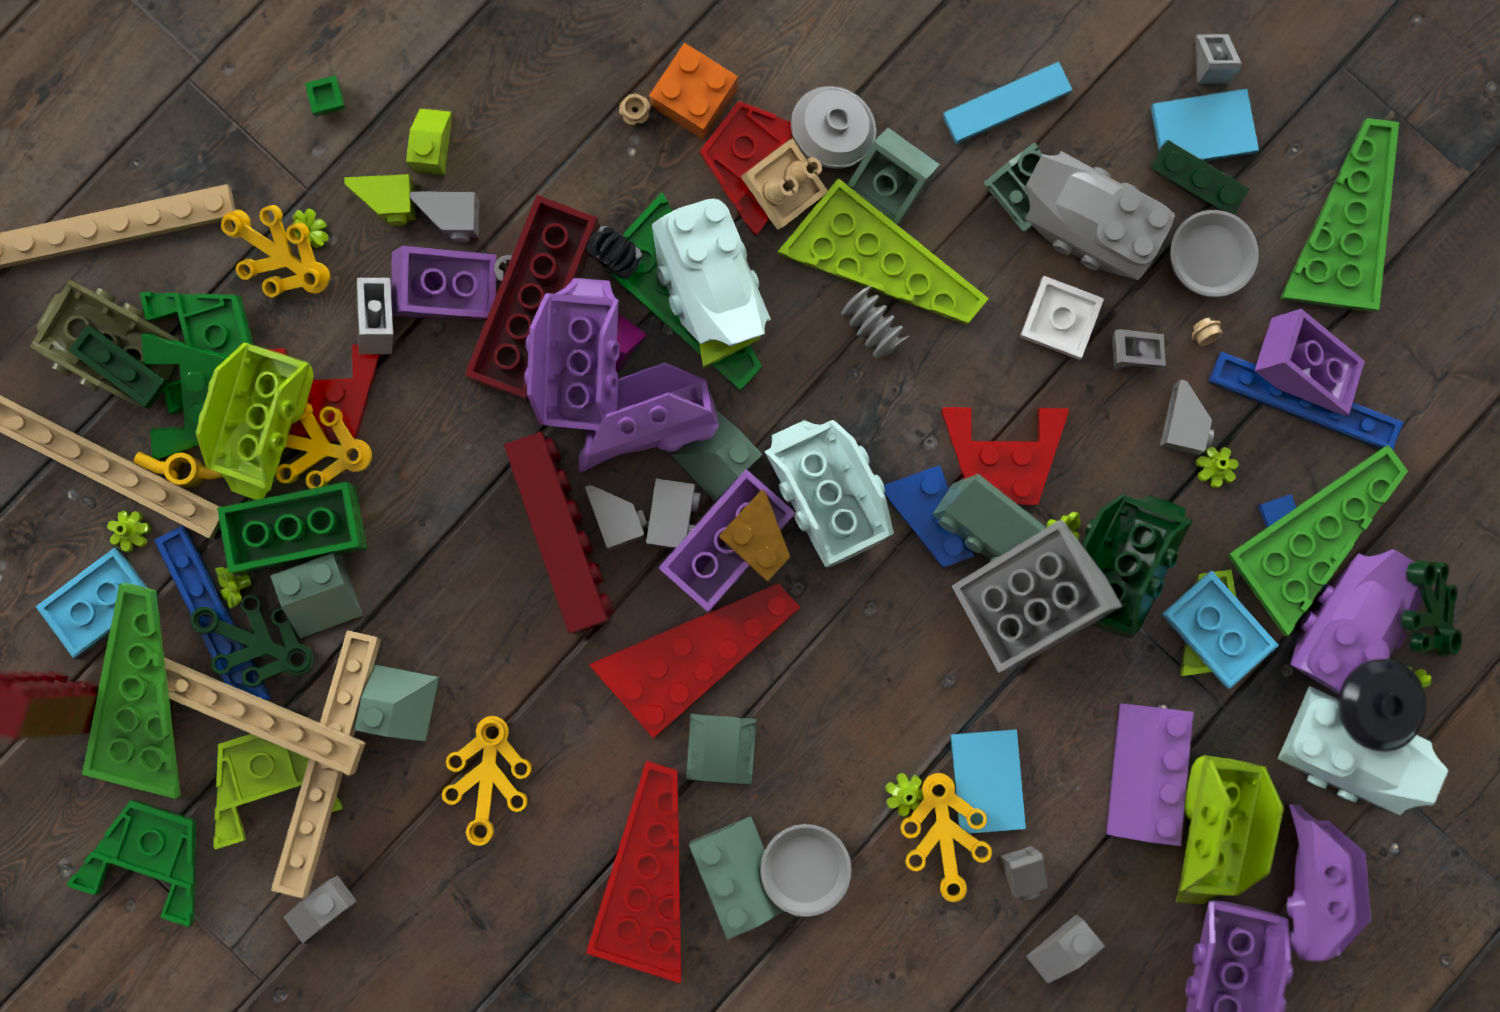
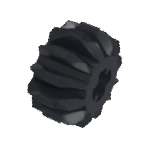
M601 226L589 239L590 242L586 246L589 256L617 277L628 279L640 266L639 263L643 259L641 250L629 241L627 237H624L611 227Z

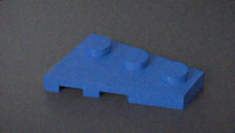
M940 465L884 485L885 497H887L898 514L907 522L918 536V539L942 568L974 556L972 550L964 544L965 540L956 533H950L939 525L940 520L932 515L949 490Z

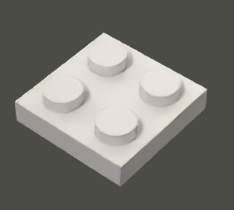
M1043 276L1020 338L1080 360L1084 354L1104 298Z

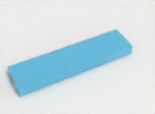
M1057 62L943 113V118L955 144H958L1066 96L1072 92V88L1060 63Z

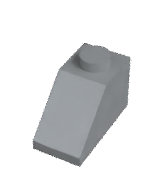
M410 191V198L413 203L451 241L463 243L469 242L470 238H479L480 200L475 192Z
M1179 380L1173 384L1160 447L1199 455L1205 452L1206 448L1209 449L1211 447L1214 430L1210 429L1211 417L1188 381Z
M593 485L585 487L607 549L612 550L646 537L643 529L648 528L649 525L643 509L636 511L632 503Z
M1030 846L1000 855L1013 896L1016 898L1021 897L1022 901H1027L1040 897V891L1048 889L1044 859L1040 851Z
M337 875L308 895L307 899H303L283 918L300 941L305 943L357 901Z
M1075 915L1030 952L1026 958L1043 979L1050 983L1080 968L1105 946L1086 922L1078 915Z

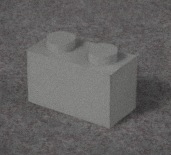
M357 278L356 302L359 354H392L393 323L390 278Z
M663 479L655 480L646 539L648 546L675 549L696 526L690 524L692 512H698L701 493L695 492V484Z

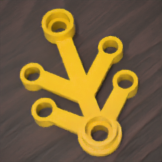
M276 205L262 208L260 220L264 225L270 227L274 242L251 228L250 217L244 211L235 210L223 216L221 228L225 234L232 238L241 237L270 256L259 260L245 259L238 262L236 273L241 279L248 280L255 277L258 273L287 267L296 275L283 279L278 276L265 279L262 283V290L265 295L276 297L285 290L303 287L309 293H320L327 288L330 281V272L324 264L315 260L309 241V229L305 224L296 223L290 225L285 232L281 209ZM269 211L274 214V221L269 218ZM231 220L235 223V229L231 224ZM296 228L300 231V233H301V238H298V237L296 236V234H295V229H296ZM289 241L297 244L301 260L293 256ZM245 265L249 267L250 274L245 271ZM310 273L314 275L315 282L312 281ZM271 282L276 285V291L271 288Z
M306 402L305 412L299 420L311 439L288 434L285 447L307 451L308 453L292 464L280 465L276 470L277 480L281 483L292 484L297 481L300 474L327 456L338 458V460L323 471L314 470L309 472L306 476L308 488L328 486L331 480L346 470L352 472L365 470L372 460L371 448L366 442L352 437L342 420V412L338 408L328 406L322 409L320 413L321 422L326 426L332 427L341 444L340 446L329 442L312 414L313 408L311 404ZM333 411L335 419L329 422L327 419L328 414ZM356 449L358 451V458L352 461L350 457L351 452ZM289 468L291 476L286 480L284 478V471ZM316 475L321 477V483L318 486H315L313 482Z
M488 716L482 719L476 728V738L461 750L450 753L446 758L447 768L453 772H458L466 767L469 758L483 749L482 762L457 783L446 786L442 791L443 801L446 804L454 805L462 800L465 792L480 781L475 820L470 822L466 828L468 841L477 846L488 843L494 835L493 824L489 821L493 783L507 799V805L510 810L520 812L528 805L527 795L517 791L497 766V750L511 765V772L518 779L528 777L532 772V765L527 759L521 758L508 742V725L502 718L497 716ZM490 726H495L499 731L495 739L490 738L487 734ZM454 755L462 759V764L459 768H455L451 764V759ZM520 762L527 766V772L524 775H520L516 771V765ZM450 788L458 792V798L455 801L447 797V792ZM516 795L521 796L523 799V805L520 808L512 804V798ZM478 825L486 827L487 834L485 837H479L476 834L475 830Z
M934 773L929 775L923 782L922 793L924 799L912 815L905 818L901 823L902 834L907 838H915L921 831V822L935 807L937 821L916 849L908 852L906 855V865L912 871L922 870L925 866L927 855L940 840L945 874L940 883V891L947 901L958 902L965 897L967 886L964 878L958 875L953 839L971 851L973 858L977 862L983 863L991 858L992 850L987 842L977 840L950 819L948 805L965 816L968 825L973 829L983 828L986 825L987 817L982 809L972 807L955 794V785L949 776L943 773ZM937 784L945 787V792L941 796H936L932 792V788ZM980 813L983 816L982 822L980 824H973L970 821L972 814ZM907 822H914L917 825V830L914 833H908L905 830L904 826ZM985 846L988 849L987 855L985 857L977 856L975 854L977 847ZM912 855H919L922 858L921 864L913 866L909 861ZM952 883L960 887V891L955 895L947 891V887Z

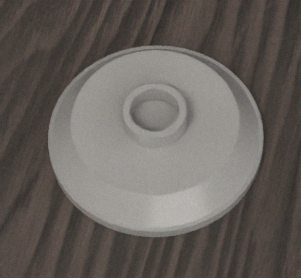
M825 86L809 91L797 102L791 116V132L796 145L807 158L814 157L818 159L824 167L839 169L859 163L863 160L876 138L875 120L867 104L853 92L840 87Z
M1207 210L1192 215L1178 227L1171 240L1169 255L1174 274L1187 289L1201 296L1215 298L1231 295L1250 281L1258 264L1259 251L1252 230L1242 219L1225 211Z
M799 824L782 830L769 842L761 861V879L767 895L779 908L797 916H815L833 908L845 895L851 879V861L844 844L831 831L818 825Z

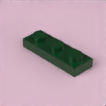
M1169 140L1163 143L1149 167V170L1214 209L1233 215L1249 191L1248 187Z
M89 324L68 350L148 409L152 407L169 384L168 381Z

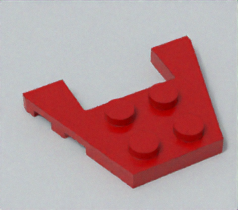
M738 101L700 149L699 155L750 232L756 237L770 218L754 195L749 192V188L741 176L785 142L793 139L790 121L779 118L776 114Z
M353 344L352 378L313 380L307 402L311 404L313 408L312 414L330 443L340 442L332 427L326 426L321 422L320 413L322 409L328 406L338 408L342 412V420L352 437L357 439L368 404L366 401L371 385L374 383L377 373L375 371L382 354H359L358 344ZM285 348L269 349L288 355ZM333 411L328 414L327 419L329 422L335 419ZM300 420L291 425L290 435L311 439Z
M942 407L941 415L943 421H945L962 478L966 479L979 474L1018 506H1037L1069 414V408H1039L1037 410L1038 442L972 441V407Z

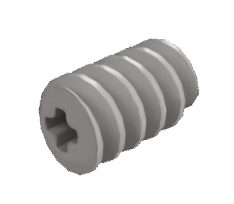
M868 286L848 301L841 314L844 318L854 315L849 325L852 328L862 325L857 335L859 338L869 336L865 346L867 348L877 346L872 355L875 358L887 356L898 349L910 336L898 337L903 327L900 325L891 328L890 325L895 319L894 315L885 318L882 316L887 306L883 305L877 308L874 306L879 296L867 297V293L871 289V286Z

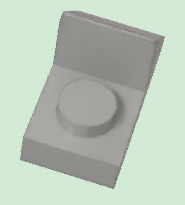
M1122 329L1115 330L1112 337L1114 369L1132 366L1150 368L1166 366L1164 334Z

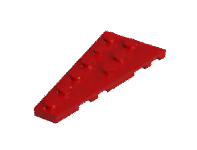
M778 583L593 662L589 666L652 738H655L793 615L800 606Z
M646 760L586 954L681 984L678 770Z

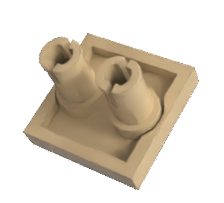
M793 139L785 142L741 176L777 230L783 228L828 192L817 176L822 171L820 161L814 157L806 159Z

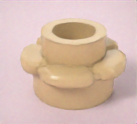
M631 94L621 102L619 112L624 116L623 120L627 124H642L648 120L651 106L646 98L638 94ZM634 107H637L638 111L633 112L632 109Z
M1211 318L1199 321L1193 327L1195 331L1192 333V340H1197L1201 347L1215 342L1223 335L1220 329L1221 322L1212 321Z

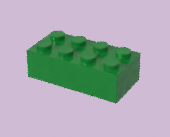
M349 482L217 508L229 573L241 575L310 561L331 553L340 555L367 549L356 485Z

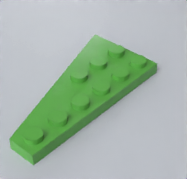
M1371 118L1363 121L1279 300L1376 312L1380 309L1399 122Z

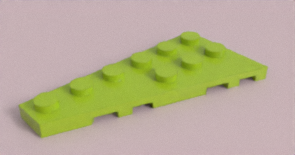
M839 178L778 251L780 256L863 287L871 286V290L965 325L971 322L989 299Z

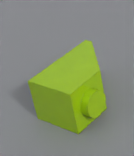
M419 109L410 129L406 162L413 172L445 175L452 112Z
M409 174L344 177V184L384 222H388L389 225H406L408 220H416V205L410 198V191H415V182Z

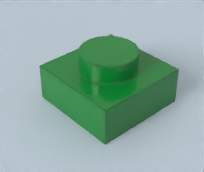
M336 75L305 83L311 110L315 117L346 109L339 79Z

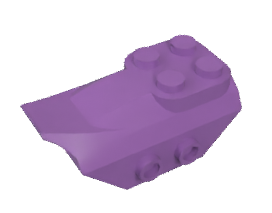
M573 278L569 285L555 294H545L526 339V350L529 356L528 367L524 375L527 396L539 425L598 431L605 415L617 411L618 374L615 370V361H617L620 353V346L617 341L619 300L615 299L610 281Z
M665 362L619 378L617 411L605 415L598 431L586 430V443L579 454V472L582 473L620 454L643 451L653 447L673 452L692 441H704L711 438L718 429L719 422L707 380Z
M1394 549L1374 556L1357 554L1330 585L1326 584L1320 590L1316 598L1319 603L1313 613H1307L1301 621L1299 628L1302 631L1297 638L1290 665L1339 695L1345 679L1357 666L1373 659H1389L1393 650L1399 649L1407 637V633H1405L1401 626V618L1404 611H1418L1423 602L1418 587H1414L1406 579L1408 565L1415 562Z
M1289 804L1299 841L1295 864V890L1293 897H1288L1287 899L1288 915L1293 917L1294 931L1290 932V947L1292 952H1297L1300 959L1324 961L1340 955L1371 922L1366 853L1330 820H1318L1305 811L1301 804Z
M1209 901L1200 943H1196L1193 951V963L1196 964L1193 977L1189 976L1186 983V996L1189 997L1186 1012H1284L1286 1005L1285 998L1283 997L1285 984L1290 983L1293 973V967L1290 964L1288 919L1259 908L1227 901Z

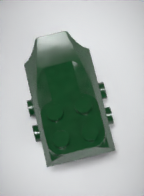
M1120 494L1102 507L1096 518L1090 520L1082 546L1104 574L1122 605L1121 608L1091 625L1117 636L1128 638L1134 637L1140 630L1155 599L1160 596L1163 590L1164 576L1168 569H1172L1178 560V549L1193 521L1186 518V508L1151 495L1142 499H1134Z

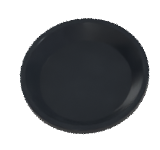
M1373 659L1357 666L1345 679L1339 694V715L1344 729L1356 743L1374 751H1393L1407 745L1420 731L1426 715V696L1420 680L1407 666L1390 659Z

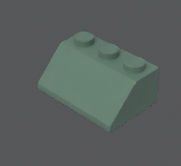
M979 474L953 483L932 514L940 520L939 525L943 529L959 535L965 540L964 544L970 550L982 553L990 562L1046 529L1044 525Z
M751 816L690 841L689 846L727 939L756 928L784 912L769 898L764 889L761 879V861L765 849Z

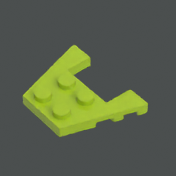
M253 734L218 744L214 849L247 840L237 806L302 786L310 758ZM337 796L332 812L343 809V805Z

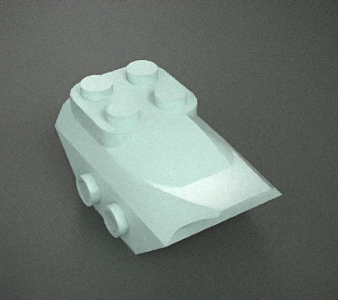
M707 199L687 205L668 213L652 224L659 281L663 286L666 285L670 294L669 304L673 314L679 316L681 324L700 344L710 340H718L731 346L765 334V323L770 321L771 318L758 290V277L755 271L749 268L746 261V248L741 241L729 209L719 199Z
M804 420L771 435V448L766 450L765 453L781 482L779 484L780 492L786 502L791 501L796 511L794 517L797 525L802 531L806 530L825 567L842 563L869 550L894 534L882 480L878 475H873L868 465L870 461L866 450L862 446L858 447L855 439L838 423L831 420L820 425Z
M1309 686L1280 752L1279 760L1308 775L1307 782L1326 789L1328 784L1338 789L1337 795L1353 803L1360 799L1398 815H1401L1409 808L1433 805L1435 803L1448 769L1435 755L1432 749V742L1416 735L1407 745L1393 751L1380 752L1362 747L1348 735L1342 725L1338 708L1339 699Z

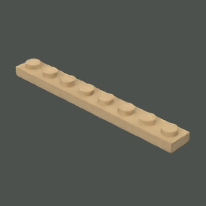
M226 184L1 232L0 269L220 222L226 213L235 211L231 187Z
M0 395L1 433L209 539H214L220 527L217 508H220V506L179 485L171 483L169 480Z
M347 630L321 717V724L354 737L361 697L373 671L382 639ZM309 759L271 891L307 899L342 779V772Z
M164 658L169 699L347 775L355 774L366 742Z

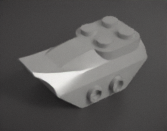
M1060 151L1059 155L1042 154L1025 186L1030 203V209L1025 217L1026 220L1047 241L1053 243L1052 247L1056 251L1065 255H1070V253L1081 259V263L1085 267L1092 270L1100 269L1139 280L1152 263L1172 226L1175 217L1174 212L1170 211L1164 204L1140 192L1135 186L1129 183L1121 184L1110 178V173L1102 168H1092Z

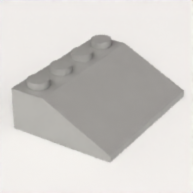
M1063 520L1057 521L952 585L998 673L1015 669L1122 607L1104 574Z

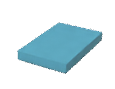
M1247 89L1154 103L1151 106L1159 150L1163 143L1169 140L1203 161L1255 154L1259 151Z
M114 547L36 606L73 659H78L109 635L119 584L126 582L148 588L119 548Z
M1209 571L1161 614L1227 689H1231L1279 646L1213 571Z
M1017 729L950 734L955 794L972 807L982 809L987 817L986 825L983 828L973 829L968 825L967 818L957 812L958 825L968 833L1026 829ZM974 813L970 817V821L973 824H980L983 820V816L980 813Z

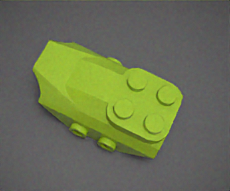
M244 342L214 370L208 385L204 407L199 415L196 436L206 468L219 472L227 481L232 492L259 500L264 499L267 492L270 491L283 449L286 446L291 425L301 418L306 406L314 377L310 363Z
M1207 755L1201 756L1193 764L1184 805L1185 815L1191 820L1181 881L1176 898L1177 903L1205 904L1210 899L1219 895L1239 896L1270 874L1284 808L1266 767L1235 759Z

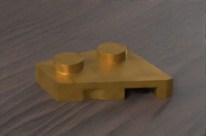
M763 489L719 535L721 540L767 582L790 558L767 494Z

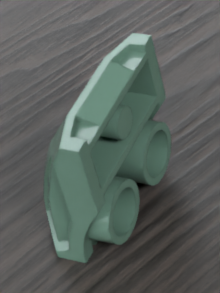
M1035 142L983 182L1023 232L1032 227L1025 218L1030 209L1025 186L1042 156V152Z
M691 713L686 779L752 784L757 718L709 716Z

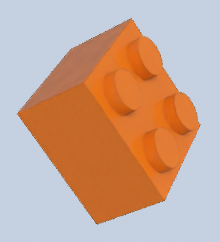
M684 42L649 94L651 107L702 140H705L738 91V76Z

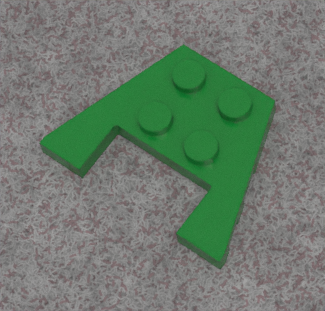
M139 293L146 321L152 323L179 315L187 346L201 350L207 349L230 356L244 342L253 345L242 297L238 295ZM181 380L169 383L163 390L168 411L171 414H178L183 411Z
M143 333L141 341L144 365H180L185 427L152 428L150 430L152 457L160 459L199 445L196 430L199 423V415L203 410L207 397L209 382L212 379L214 370L229 356L207 349L201 350L190 347L176 340L170 341L159 338L152 333Z
M135 799L130 800L106 831L104 838L98 846L86 857L85 863L70 878L67 886L94 896L100 894L111 863L171 883L172 886L160 918L190 927L194 922L196 820Z

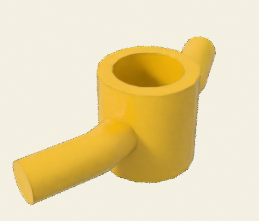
M139 451L133 461L135 464L153 473L165 475L171 483L185 488H194L203 479L211 480L223 477L219 472L206 468L198 458L185 453H175L169 456L165 462H162ZM182 463H190V475L180 480L178 474L179 467Z

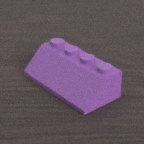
M747 469L659 567L665 575L708 613L750 567L748 563L719 538V535L762 489L767 494L780 531L796 513Z
M1119 703L1106 829L1107 835L1181 846L1194 712Z

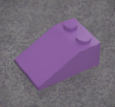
M401 246L392 251V316L487 319L496 297L494 265L497 255Z
M1298 309L1271 318L1254 371L1277 389L1345 416L1350 413L1365 361L1303 309Z

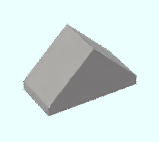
M1196 35L1197 84H1229L1242 65L1229 35Z

